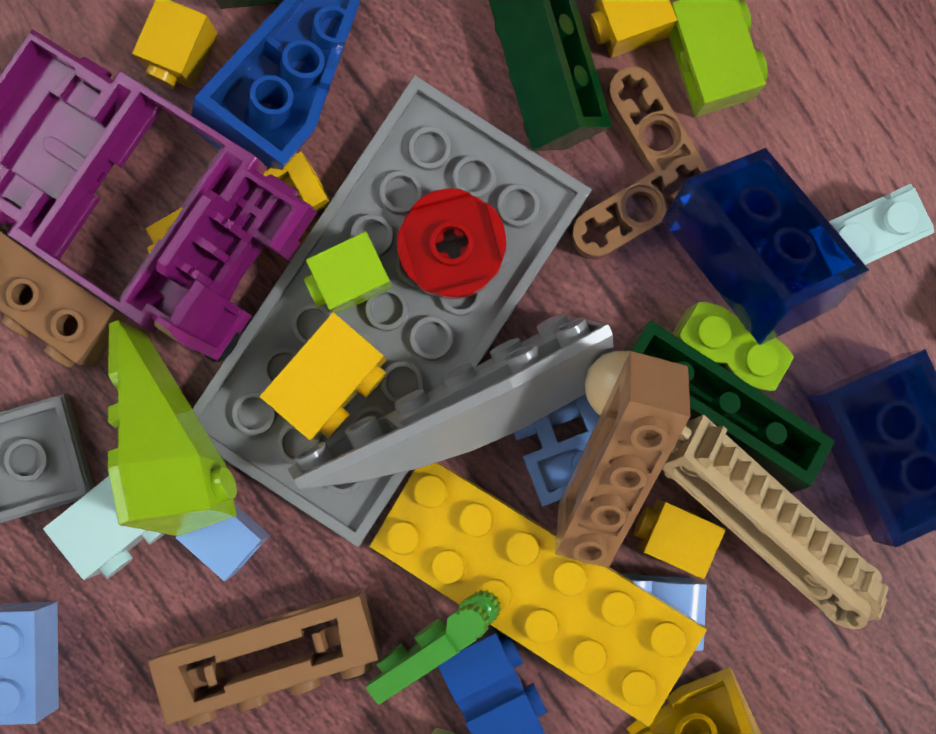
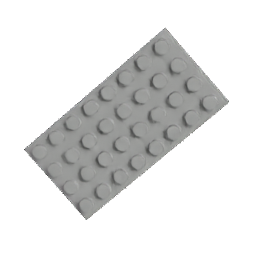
M414 75L239 338L236 347L227 356L193 407L194 413L220 456L350 543L359 547L408 471L359 482L298 489L287 468L297 463L295 457L308 447L320 442H325L328 447L347 436L345 430L353 423L373 415L378 420L395 411L394 403L403 396L420 389L428 393L445 384L442 379L443 376L453 369L465 364H472L473 367L478 366L590 195L592 189ZM441 189H461L470 192L472 196L480 198L484 203L487 202L496 210L505 228L506 252L498 275L483 290L466 298L444 299L424 293L420 287L409 279L398 255L397 235L405 217L411 211L410 208L421 197ZM453 230L444 232V241L436 245L437 251L439 253L447 252L450 259L460 257V249L468 246L466 238H457ZM366 231L393 288L337 314V316L387 358L386 362L381 366L387 374L366 398L358 393L345 408L351 416L332 438L328 439L322 434L318 440L310 441L259 396L332 314L327 304L317 307L304 281V277L312 274L306 259Z

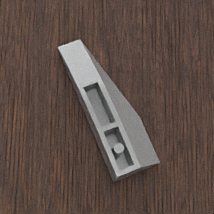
M566 313L548 318L537 326L539 333L523 342L519 338H515L498 345L490 351L492 358L476 367H473L472 364H465L453 369L443 376L442 379L445 384L428 393L420 389L403 396L394 403L395 411L378 420L373 415L353 423L345 430L347 435L345 438L328 447L325 442L308 447L295 457L297 463L287 469L298 489L359 482L418 469L471 452L522 430L586 394L584 383L589 367L602 354L614 352L613 334L609 325L586 320L584 317H567Z

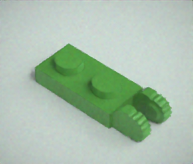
M488 590L475 592L460 603L459 609L447 618V624L444 623L441 617L436 619L414 637L417 641L416 645L406 650L402 644H399L376 662L380 672L365 687L377 705L383 703L458 654L461 650L475 642L478 637L481 638L489 629L488 625L492 624L500 615L499 611L501 608L499 605L501 602H498V597H495L493 592L489 593Z

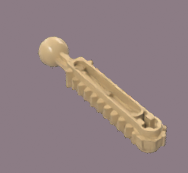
M614 351L602 354L589 367L584 383L585 393L588 402L597 414L601 415L630 351ZM705 415L688 421L662 468L665 472L664 475L675 480L821 609L835 624L849 629H862L866 627L868 621H879L887 602L886 595L889 588L881 583L882 575L878 569L866 562L726 435L727 429L724 426H716Z

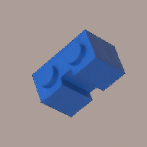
M488 627L489 629L481 638L478 637L475 642L438 666L455 703L459 705L470 734H545L540 716L548 713L540 693L534 682L524 686L516 670V667L524 664L513 639L507 635L500 637L495 627Z

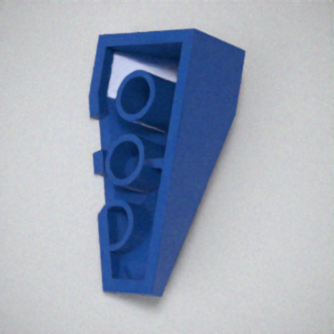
M283 0L194 97L191 116L256 156L266 167L283 170L315 131L361 0ZM191 128L204 139H206L208 142H210L212 145H214L217 149H221L220 145L210 140L203 134L199 133L195 129Z

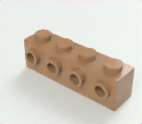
M0 226V311L4 313L0 321L6 327L25 338H29L33 333L48 344L44 352L66 367L72 368L75 363L94 367L109 346V323L116 320L125 323L129 317L7 235L8 231Z

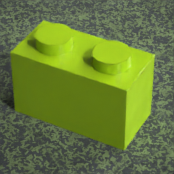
M679 0L672 2L671 5L677 22L669 35V40L694 117L754 100L766 86L765 80L768 77V67L763 52L760 49L755 50L749 33L752 21L747 3L744 0Z

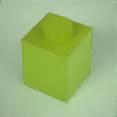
M366 231L306 259L312 274L304 277V281L317 307L327 304L329 310L336 315L393 288Z

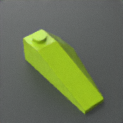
M116 320L109 323L108 375L112 384L118 390V403L108 407V423L114 428L118 427V448L108 451V472L118 525L181 536L237 516L233 500L237 495L235 479L226 467L224 460L146 333L122 321Z

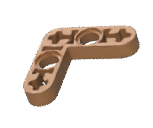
M629 66L621 69L614 75L607 90V103L649 175L585 211L577 218L571 230V242L576 252L587 259L598 260L604 258L695 205L707 194L711 184V175L707 165L655 79L648 71L640 67ZM625 82L631 88L640 86L643 89L638 100L645 113L652 106L657 110L646 115L638 125H635L632 121L640 113L635 102L631 98L622 101L619 97L624 89L623 83ZM654 124L666 127L672 135L671 146L663 151H655L649 148L644 140L645 129ZM680 170L684 176L693 173L697 179L696 183L692 186L694 194L690 195L689 191L685 188L680 189L666 200L673 206L671 209H667L663 194L660 191H663L678 178L676 171ZM659 182L660 191L652 183ZM644 195L653 202L654 215L652 219L646 222H636L628 216L626 202L631 196ZM613 207L618 223L629 233L622 236L620 227L617 226L610 230L603 238L604 247L599 248L595 242L586 244L582 239L587 232L586 223L591 222L595 228L605 225L613 218V215L607 211Z

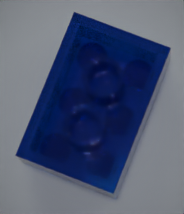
M767 148L686 179L662 219V222L759 345L837 308L869 271L868 267Z
M926 349L901 353L806 396L822 432L835 440L831 452L873 542L896 548L936 530V371Z

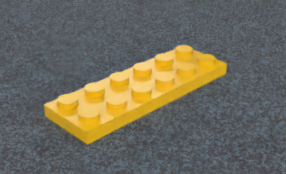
M440 462L413 471L369 546L459 605L464 599L475 592L478 593L480 590H488L489 593L493 592V595L498 597V602H501L499 605L501 610L499 611L500 615L490 625L648 727L652 724L707 631L706 626L614 569L594 564H585L578 560L555 555L556 534Z

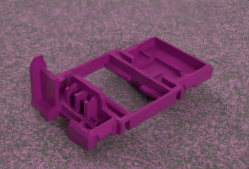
M32 29L0 75V222L6 226H9L10 223L13 224L7 235L141 326L154 332L160 329L188 350L198 351L218 361L235 334H240L252 317V315L230 301L240 280L265 247H268L289 261L301 244L298 240L317 214V211L310 204L297 197L299 192L272 174L265 177L263 174L267 167L250 152L123 72L118 71L112 80V74L86 57L77 58ZM163 109L220 145L221 149L181 206L183 209L163 239L159 238L118 299L67 265L60 258L100 201L94 193L113 165L116 164L120 168L124 166Z

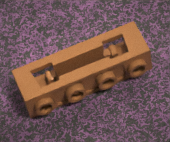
M630 351L558 505L555 555L578 560L585 564L609 568L690 418L688 366Z
M362 589L163 650L148 660L165 724L169 725L184 720L185 726L188 728L215 719L218 716L216 710L236 704L238 711H246L261 706L269 701L268 694L288 688L290 695L308 692L321 685L320 678L340 672L342 679L363 675L373 669L371 662L379 660L382 648L365 590ZM337 618L338 623L327 627H318L316 632L311 634L315 651L234 675L226 685L209 690L205 689L204 686H214L218 684L217 682L221 678L225 677L222 661L303 637L310 626ZM341 645L342 649L318 656V653L325 652L330 647ZM215 656V659L195 667L194 662Z

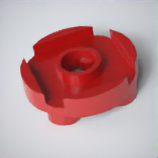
M449 188L437 190L421 197L410 208L411 211L405 217L397 235V250L405 273L424 293L444 299L466 298L483 290L498 275L506 252V233L500 216L487 202L484 203L478 197L470 195V192ZM448 230H453L457 238L465 237L468 242V246L460 249V257L450 259L447 252L439 253L436 249V245L444 241L443 233Z

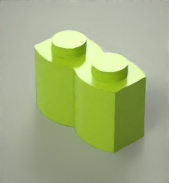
M698 302L687 308L672 333L760 392L775 391L794 359L791 351L780 340L762 331L746 330L736 315L722 306L709 302Z

